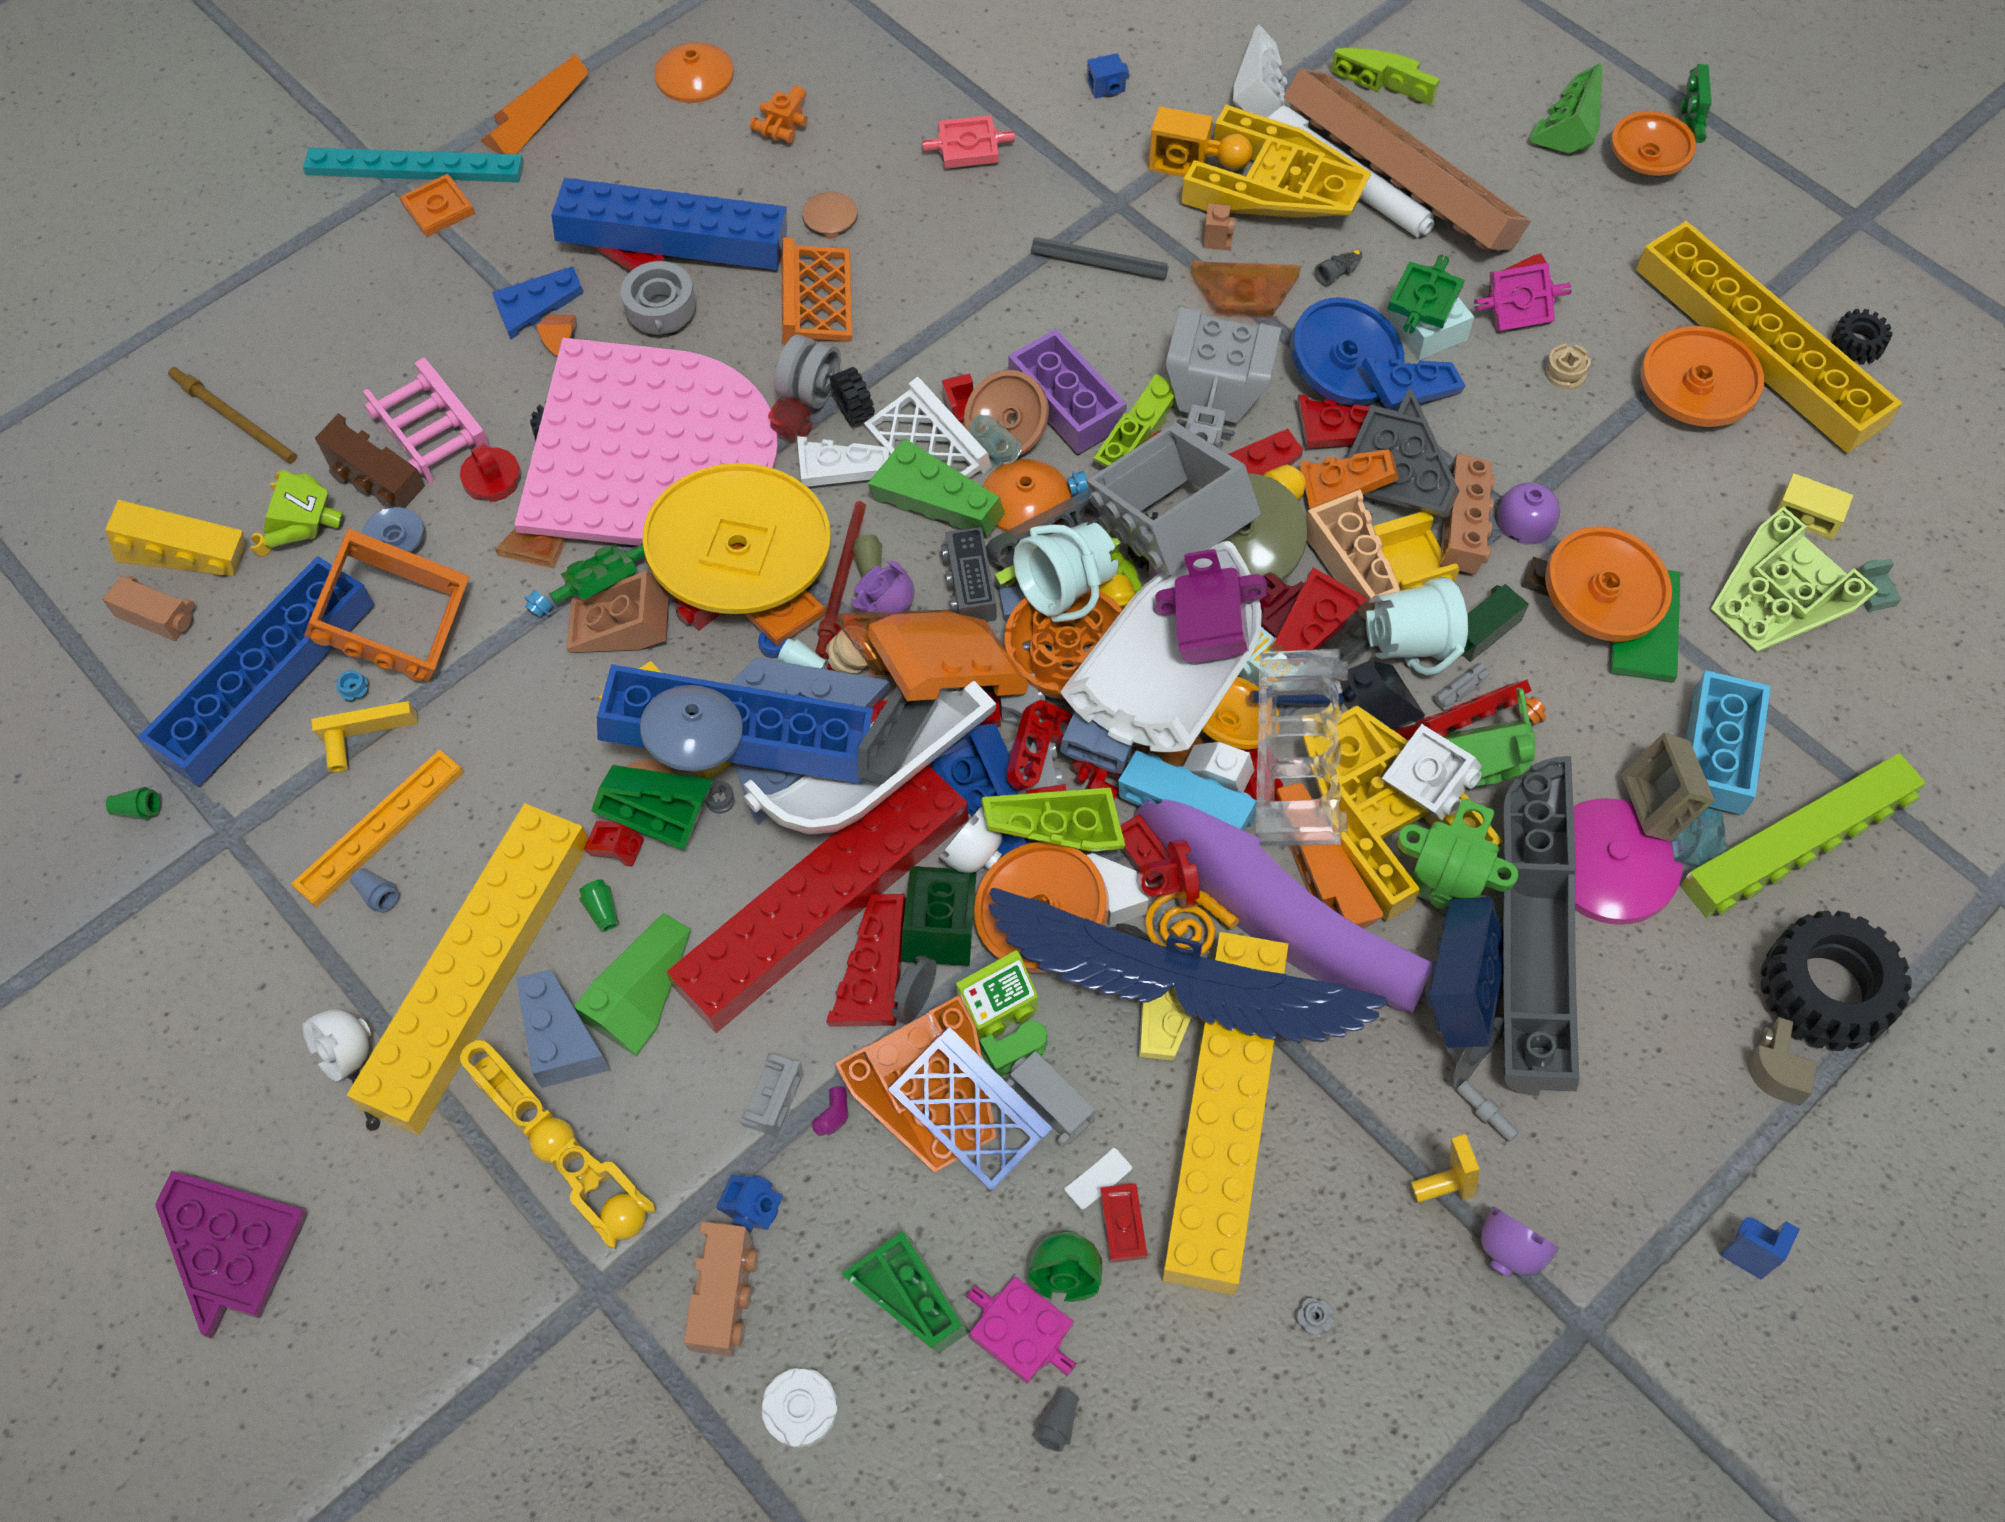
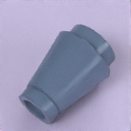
M364 868L358 869L352 874L351 884L371 910L386 912L396 904L399 894L394 883Z

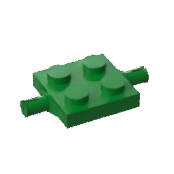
M1697 64V67L1690 70L1686 87L1687 94L1681 97L1679 104V113H1683L1681 121L1693 132L1696 144L1703 143L1707 139L1706 119L1712 105L1709 65Z
M1443 254L1439 255L1434 266H1423L1409 261L1387 310L1408 317L1403 325L1405 332L1410 327L1409 333H1414L1419 321L1443 329L1465 281L1445 271L1449 263V258L1446 255L1444 259Z
M643 544L628 552H622L615 545L612 547L605 546L594 553L595 556L585 561L580 560L570 564L567 567V571L561 573L565 585L549 593L556 605L570 596H578L583 601L637 572L634 562L645 557Z

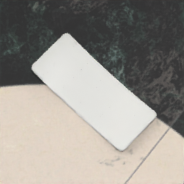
M1112 1148L1085 1173L1066 1186L1064 1190L1083 1210L1101 1197L1100 1187L1114 1186L1132 1170V1166L1116 1148Z

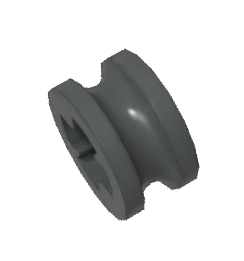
M719 780L712 783L705 801L708 809L717 814L726 813L732 809L735 797L729 783ZM723 792L726 799L721 802L718 799L715 802L713 795L719 793L721 796Z

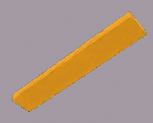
M439 749L291 883L293 888L317 908L350 878L356 870L362 867L464 773L462 768Z

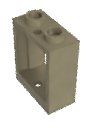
M1663 733L1621 774L1643 831L1648 836L1671 842L1715 801L1690 740ZM1673 765L1681 787L1662 803L1655 782Z

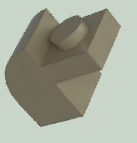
M1779 1017L1770 1028L1766 1027L1764 1029L1760 1045L1748 1057V1067L1752 1079L1763 1092L1778 1100L1801 1106L1812 1095L1817 1062L1788 1053L1793 1021Z

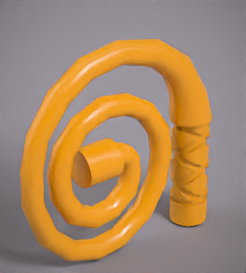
M1200 890V899H1196L1198 905L1203 906L1207 911L1209 910L1212 915L1219 918L1228 928H1235L1239 923V918L1219 904L1214 898L1210 897L1208 893ZM1175 893L1157 897L1147 910L1145 927L1147 936L1152 943L1166 947L1154 933L1153 918L1155 912L1163 903L1176 898ZM1176 906L1165 912L1159 926L1160 935L1166 943L1170 935L1167 931V924L1170 918L1176 914L1187 912L1196 914L1206 923L1208 934L1206 942L1202 945L1201 955L1210 949L1213 945L1216 931L1213 920L1204 910L1197 906L1188 908ZM1191 918L1184 919L1183 921L1178 920L1169 929L1172 935L1181 937L1188 931V926H1192L1195 930V935L1190 940L1196 942L1201 940L1203 930L1200 924ZM1175 944L1182 949L1190 948V946L1185 944Z

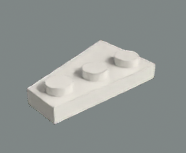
M797 436L801 482L807 487L871 480L889 458L888 447L853 443L848 447L834 445L833 440L823 439L822 443L808 442L807 437Z

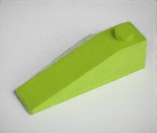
M1111 788L982 797L981 799L987 830L1091 852L1124 849L1125 847Z

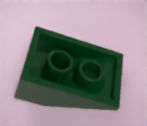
M910 866L902 932L901 961L918 963L916 957L925 955L934 959L936 964L970 966L977 872L963 873L951 868Z

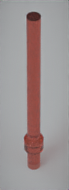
M861 501L855 502L825 617L820 621L817 630L819 639L815 653L823 659L827 658L826 640L829 637L832 639L836 634V620L854 556L852 547L854 546V540L859 537L867 507Z

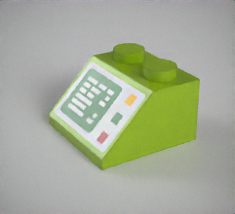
M1017 950L956 983L957 996H960L976 1025L978 1040L990 1034L995 1039L1005 1032L1006 1027L1015 1022L1024 1023L1028 1021L1038 1010V995Z

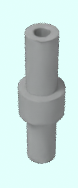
M1467 1080L1458 1087L1457 1091L1477 1110L1475 1114L1485 1124L1489 1122L1509 1142L1517 1136L1519 1131L1499 1112L1501 1108L1490 1098L1486 1100Z

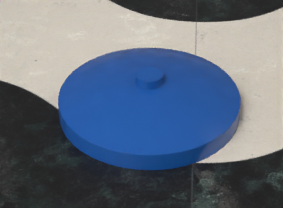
M1336 297L1323 299L1312 304L1300 316L1291 334V355L1299 374L1316 392L1341 404L1366 405L1380 400L1377 391L1362 366L1365 357L1376 358L1377 362H1389L1390 359H1401L1402 363L1405 362L1401 339L1392 324L1373 307L1354 299Z

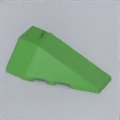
M1600 63L1577 74L1561 93L1563 98L1557 103L1552 104L1548 109L1549 117L1546 120L1544 118L1540 119L1535 125L1529 138L1532 143L1569 154L1578 149L1580 151L1586 150L1594 144L1600 129L1603 69Z
M663 913L593 981L575 1004L574 1008L581 1021L637 1057L658 1029L663 1006L671 992V982L666 971L683 958L692 932L691 929Z

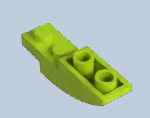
M1337 48L1334 51L1331 73L1376 92H1379L1382 86L1431 106L1436 99L1440 81L1439 78L1420 71L1421 62L1395 53L1365 48Z
M1158 374L1154 375L1128 414L1124 412L1094 456L1095 462L1108 467L1146 442L1154 433L1160 431L1167 421L1166 414L1176 401L1170 380Z

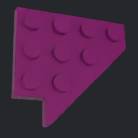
M171 1171L155 1206L200 1333L211 1339L225 1308L252 1317H260L307 1213L300 1208Z

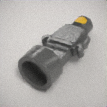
M1356 249L1351 253L1346 252L1338 256L1333 255L1331 260L1327 259L1317 264L1315 267L1317 280L1323 285H1329L1337 280L1343 272L1349 271V273H1352L1353 269L1358 266V261L1363 257L1362 252Z

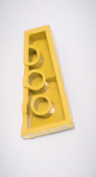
M122 500L117 501L105 528L114 561L121 563L235 576L246 548L243 530Z

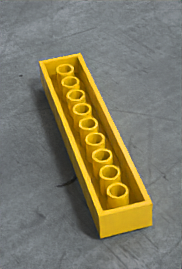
M1688 221L1681 223L1644 247L1636 270L1700 326L1722 330L1744 342L1759 359L1764 372V382L1847 454L1890 425L1902 402Z
M526 803L523 804L346 1096L359 1110L365 1111L418 1136L421 1134L462 1064L460 1061L462 1050L466 1045L476 1040L585 854L584 847L588 837L583 826Z
M1220 932L1215 960L1284 974L1288 943ZM1216 1019L1213 1025L1204 1022L1162 1281L1235 1295L1240 1280L1274 1040L1265 1039L1256 1033L1254 1036L1246 1035L1235 1026L1234 1031H1229L1221 1026Z

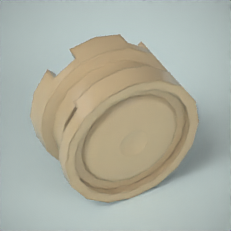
M1567 343L1555 347L1549 355L1548 365L1546 366L1548 380L1554 386L1561 389L1570 390L1583 385L1591 364V358L1587 356L1588 352L1576 344L1574 347H1568Z
M857 626L843 628L830 640L826 647V653L829 654V660L827 661L837 672L858 675L876 657V649L867 636V632Z

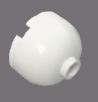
M980 807L939 858L953 869L963 873L977 872L983 866L990 869L1002 855L998 851L1002 842V833L987 830L983 808Z
M330 1009L305 1020L306 1022L303 1023L302 1030L311 1054L318 1052L324 1061L318 1063V1065L330 1079L339 1081L353 1074L363 1065L368 1056L369 1040L367 1037L371 1036V1032L367 1023L362 1018L357 1019L353 1014L341 1009Z

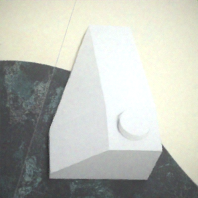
M1260 25L1255 27L1236 77L1233 102L1238 109L1268 118L1283 105L1290 108L1291 103L1283 98L1285 95L1284 87L1288 83L1286 77L1282 75L1279 69L1282 66L1277 44Z

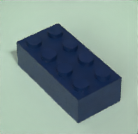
M1492 897L1450 899L1448 912L1443 914L1442 917L1443 935L1437 940L1438 959L1432 963L1433 982L1432 986L1427 987V1003L1429 1007L1434 1008L1436 1030L1438 1033H1442L1447 1048L1489 1046L1503 973V933Z

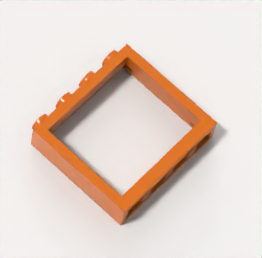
M347 528L304 636L311 638L318 645H330L338 648L350 657H362L370 660L382 669H394L404 673L412 680L429 682L442 652L469 575ZM347 556L450 595L426 661L321 621Z

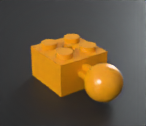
M1159 106L1151 129L1149 171L1185 177L1194 160L1207 164L1209 155L1217 156L1222 166L1226 169L1240 170L1251 161L1253 149L1250 141L1241 134H1230L1222 139V141L1211 140L1213 116Z

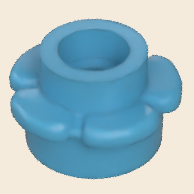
M1075 470L1072 471L1073 477L1067 480L1071 495L1075 496L1089 489L1084 471L1075 473Z
M533 590L529 596L524 597L528 602L525 607L539 618L543 613L550 616L549 611L554 604L540 593Z
M346 671L337 680V692L341 693V697L348 701L361 698L367 692L368 680L357 671Z

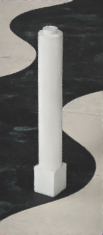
M1283 105L1268 117L1269 119L1305 130L1371 172V177L1360 196V199L1415 237L1427 235L1431 231L1435 223L1433 212L1309 129V121L1286 105Z

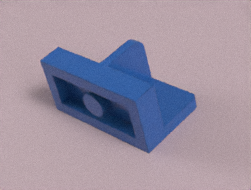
M1747 1217L1741 1223L1734 1240L1724 1248L1721 1256L1762 1280L1786 1260L1800 1229L1785 1221L1776 1230H1773L1758 1220Z

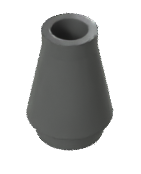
M1059 1389L1055 1399L1036 1424L1035 1430L1037 1433L1035 1440L1043 1447L1061 1452L1065 1445L1070 1444L1076 1407L1079 1402V1397L1076 1394L1065 1389Z

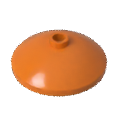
M687 42L679 44L663 54L655 66L654 75L659 90L667 97L679 102L698 103L713 99L722 94L733 80L734 68L730 56L723 49L706 42Z
M1640 111L1625 116L1616 124L1611 136V146L1616 157L1631 170L1644 175L1663 176L1676 173L1688 166L1696 151V139L1690 128L1678 118L1658 111Z
M1033 459L1007 462L993 470L983 484L984 488L1000 497L1005 515L995 527L1004 532L1071 498L1070 487L1063 474L1050 464ZM1059 519L1053 525H1059Z

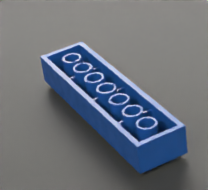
M564 178L551 214L554 239L558 242L778 270L782 254L783 237L786 238L787 234L786 206L594 182L576 178Z
M317 556L138 736L152 756L199 787L325 657L333 647L330 645H318L311 638L304 636L331 570L332 565ZM341 571L321 621L349 632L374 606L364 584Z
M611 664L597 713V740L645 748L640 733V722L643 711L648 703L658 694L670 688L683 685H698L714 689L728 697L735 704L741 715L743 724L741 742L737 750L726 762L861 784L862 778L857 777L858 747L871 727L873 708Z

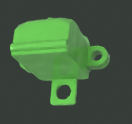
M1515 688L1521 720L1448 733L1443 736L1448 741L1476 757L1482 765L1479 770L1482 772V776L1476 786L1491 785L1512 779L1523 774L1535 761V737L1531 722L1529 721L1523 688Z
M1463 799L1451 826L1442 822H1434L1431 830L1413 824L1401 829L1397 839L1399 849L1403 853L1418 859L1411 878L1420 888L1419 898L1431 902L1436 908L1448 909L1450 899L1479 898L1484 886L1501 892L1509 891L1514 887L1518 879L1517 868L1511 862L1498 858V845L1485 840L1494 816L1493 809ZM1468 811H1476L1482 816L1483 824L1477 828L1469 827L1465 824L1463 815ZM1407 837H1414L1418 842L1410 843ZM1497 873H1505L1509 879L1503 880L1499 878Z

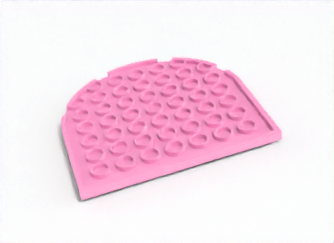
M562 338L514 524L517 533L639 546L643 544L644 523L651 506L664 490L682 477L703 468L729 463L756 464L775 469L778 453L777 429L770 407L759 390L745 376L732 367L704 355L673 349Z

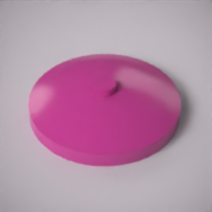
M1602 798L1588 800L1573 806L1576 857L1575 911L1595 921L1617 925L1638 923L1662 911L1675 895L1682 878V855L1676 839L1670 842L1645 835L1634 805L1631 802Z

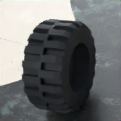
M1826 910L1817 911L1814 916L1807 914L1799 918L1795 924H1791L1782 933L1766 954L1767 959L1763 962L1761 974L1764 978L1760 984L1762 993L1769 995L1765 1000L1769 1011L1775 1010L1778 1014L1776 1020L1780 1017L1793 1021L1792 1030L1794 1032L1791 1035L1800 1041L1805 1037L1811 1040V1046L1820 1049L1827 1044L1832 1051H1843L1847 1046L1854 1050L1863 1047L1867 1042L1872 1043L1879 1038L1902 1015V1010L1908 1005L1910 999L1907 992L1912 988V978L1910 975H1905L1910 968L1906 958H1900L1898 954L1901 950L1894 940L1890 942L1885 937L1887 932L1878 926L1875 929L1868 924L1869 920L1858 916L1856 919L1851 918L1849 912L1837 911L1834 915H1831V911ZM1825 958L1847 968L1859 983L1862 1003H1843L1825 995L1811 979L1808 971V959Z

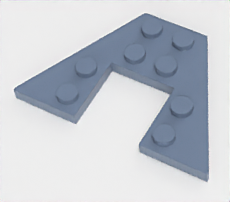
M756 657L730 682L732 685L872 708L891 688L889 681L884 679ZM734 763L745 795L746 791L743 784L750 779L765 795H770L788 788L803 778L798 773ZM750 808L756 824L760 825L768 815L761 809L754 812Z

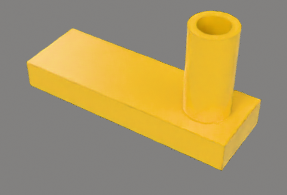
M409 701L311 719L313 732L325 743L327 770L334 773L343 772L348 769L344 737L418 724L417 712Z
M1466 1134L1451 1138L1449 1170L1410 1182L1417 1203L1454 1191H1459L1462 1201L1476 1196L1480 1168Z

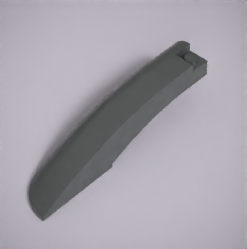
M1562 756L1540 761L1530 766L1529 771L1519 779L1516 777L1507 791L1503 808V860L1511 862L1518 870V879L1514 887L1509 891L1503 892L1505 1083L1515 1091L1539 1096L1540 1090L1577 1092L1579 1084L1575 949L1576 857L1571 756ZM1503 873V880L1509 879L1508 876L1505 873Z

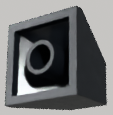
M1369 660L1341 672L1336 692L1343 694L1344 704L1348 710L1359 706L1392 730L1404 727L1425 717L1424 712L1393 665Z

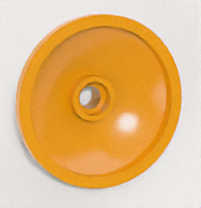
M1237 676L1201 731L1216 742H1221L1238 749H1256L1269 744L1275 738L1280 727V715L1275 704L1250 703V692L1263 690L1252 682Z

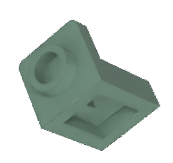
M1891 559L1882 561L1871 560L1860 567L1859 573L1878 589V592L1864 603L1867 612L1895 607L1901 601V597L1888 575L1894 566Z

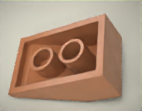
M644 571L625 578L583 601L578 596L572 598L566 650L569 652L641 650L666 641L669 592L660 585L654 576L648 571Z

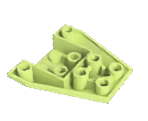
M1784 506L1758 528L1711 608V611L1756 653L1851 614L1878 592V589L1855 568L1847 574L1805 537L1807 526Z

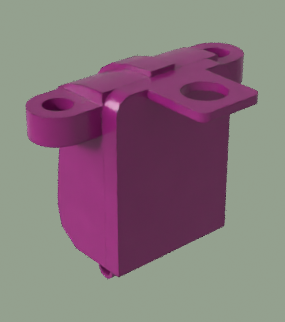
M1215 549L1185 554L1184 560L1189 575L1179 576L1174 582L1175 588L1160 590L1154 596L1155 610L1163 615L1176 614L1177 640L1183 660L1200 663L1237 657L1248 652L1249 638L1246 602L1260 600L1267 595L1265 577L1258 574L1240 576L1237 569L1232 567L1221 569ZM1201 558L1212 561V564L1205 568L1196 567L1193 563Z

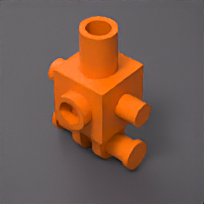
M794 85L788 94L776 91L768 103L763 101L760 105V112L765 113V121L753 117L750 122V130L759 131L764 137L771 135V138L776 141L783 139L787 143H792L797 127L799 125L805 126L808 117L802 114L801 103L806 97L805 90L798 85Z

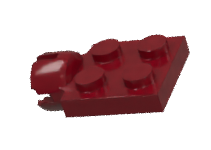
M1269 572L1263 576L1267 582V595L1259 600L1262 611L1261 627L1275 638L1303 582L1300 581L1298 584L1290 586L1276 574ZM1344 621L1302 660L1306 662L1345 628L1347 621Z

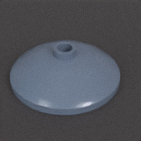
M698 685L677 686L658 694L644 709L640 722L641 738L647 751L662 764L684 771L706 770L725 762L737 750L743 731L742 718L735 704L722 693Z

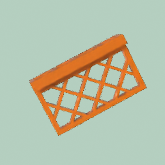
M783 237L781 254L782 344H786L796 334L818 340H852L850 249L794 245V238ZM799 256H811L815 261L810 265H806L799 259ZM831 258H843L844 262L835 267L828 260ZM821 265L829 271L824 277H821L814 271ZM806 275L816 281L810 287H807L800 281ZM834 277H837L844 283L838 289L828 283ZM820 287H823L830 293L824 299L815 293ZM806 297H809L816 303L810 309L800 303ZM834 299H838L845 306L836 311L829 303ZM820 309H824L831 316L822 321L815 313ZM806 319L811 320L817 325L813 329L800 328V324ZM837 320L845 327V331L833 330L829 325Z

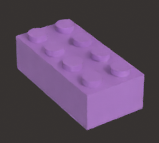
M1057 329L1008 356V370L1026 373L1041 385L1049 405L1048 422L1077 454L1108 437L1124 412L1126 413L1127 404Z

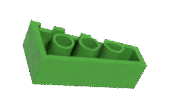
M905 438L867 483L875 501L884 504L888 502L897 505L899 509L905 511L913 510L933 520H944L950 522L952 526L961 529L982 527L985 537L990 534L1005 515L999 496Z

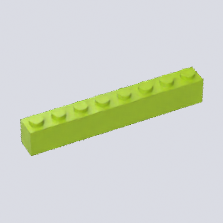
M1898 753L1694 869L1688 874L1680 887L1705 918L1716 912L1723 915L1737 905L1736 901L1740 898L1745 897L1749 900L1755 897L1764 889L1763 885L1770 881L1773 884L1781 882L1791 873L1789 870L1796 866L1800 869L1805 868L1817 858L1816 855L1822 851L1826 854L1831 853L1843 843L1842 840L1848 836L1852 839L1857 838L1869 828L1868 824L1874 821L1878 824L1883 823L1895 813L1894 809L1900 806L1903 809H1907L1921 798L1918 793L1925 786L1926 781Z

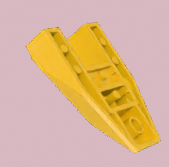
M1225 105L1215 122L1214 140L1222 141V139L1230 134L1245 136L1252 145L1253 154L1251 160H1254V163L1245 177L1194 160L1183 179L1181 203L1207 211L1208 203L1231 205L1230 213L1290 218L1351 215L1371 177V172L1301 128Z
M1355 706L1305 733L1302 738L1331 828L1339 844L1382 910L1383 919L1387 922L1414 906L1420 888L1383 839L1422 817L1425 818L1431 827L1434 822H1442L1451 826L1456 813L1453 816L1446 815L1443 820H1440L1382 779L1409 741L1359 706ZM1464 792L1459 797L1461 800H1470ZM1468 811L1463 815V820L1469 827L1477 828L1483 824L1482 816L1476 811ZM1489 826L1485 840L1495 843L1500 850L1503 841L1494 829Z

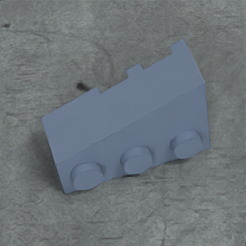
M551 969L516 978L532 1074L541 1088L610 1070Z

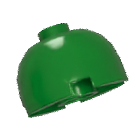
M1062 1231L1042 1239L1032 1252L1029 1263L1028 1283L1034 1291L1050 1299L1052 1298V1292L1067 1294L1064 1299L1066 1302L1089 1299L1099 1292V1285L1102 1284V1258L1095 1245L1076 1232Z

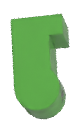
M1037 1021L1024 1022L1020 1025L1017 1032L997 1042L992 1034L980 1039L981 1055L985 1062L1000 1077L1011 1073L1012 1066L1020 1058H1028L1035 1051L1040 1056L1044 1054L1047 1045V1032L1045 1027Z

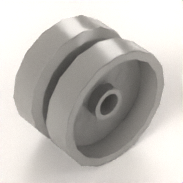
M799 334L792 336L786 343L776 367L774 382L777 395L794 401L799 399L802 404L816 409L824 406L833 392L830 381L831 375L840 371L841 354L839 349L822 342L816 344L814 339Z

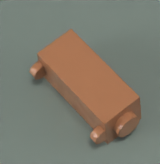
M120 576L102 599L115 617L175 642L188 629L190 622L194 618L190 613L194 608L193 601L188 599L181 601L138 583V580L132 576L127 578Z

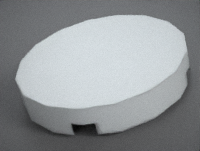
M799 1368L789 1369L774 1378L766 1388L763 1397L762 1419L769 1433L781 1444L794 1448L811 1446L824 1439L834 1426L838 1413L837 1396L830 1382L818 1371Z

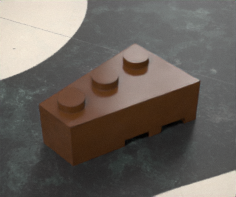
M338 413L315 437L330 467V474L340 482L346 481L352 484L355 489L364 495L367 493L373 495L386 507L406 508L425 487L418 469L386 446L383 450H380L368 441L370 438L368 433L363 430L356 433L346 425V418Z

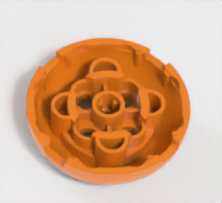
M1091 591L1076 599L1070 608L1063 613L1081 610L1088 604ZM1099 591V598L1095 608L1086 616L1075 620L1053 622L1051 616L1038 612L1025 597L1013 609L1006 623L1005 650L1029 685L1038 689V692L1045 696L1065 699L1060 691L1122 612V608L1108 595ZM1030 641V651L1023 649L1022 644L1024 642ZM1044 644L1050 645L1052 650L1049 652ZM1086 645H1092L1087 652L1084 651L1083 648ZM1068 663L1072 664L1073 667L1067 668L1063 667L1062 665Z

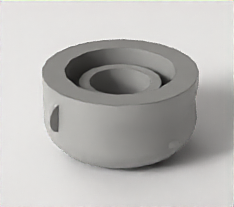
M665 261L648 262L634 268L626 275L620 289L621 298L627 318L637 329L643 332L657 335L675 332L687 324L694 314L696 301L692 280L689 274L677 264Z

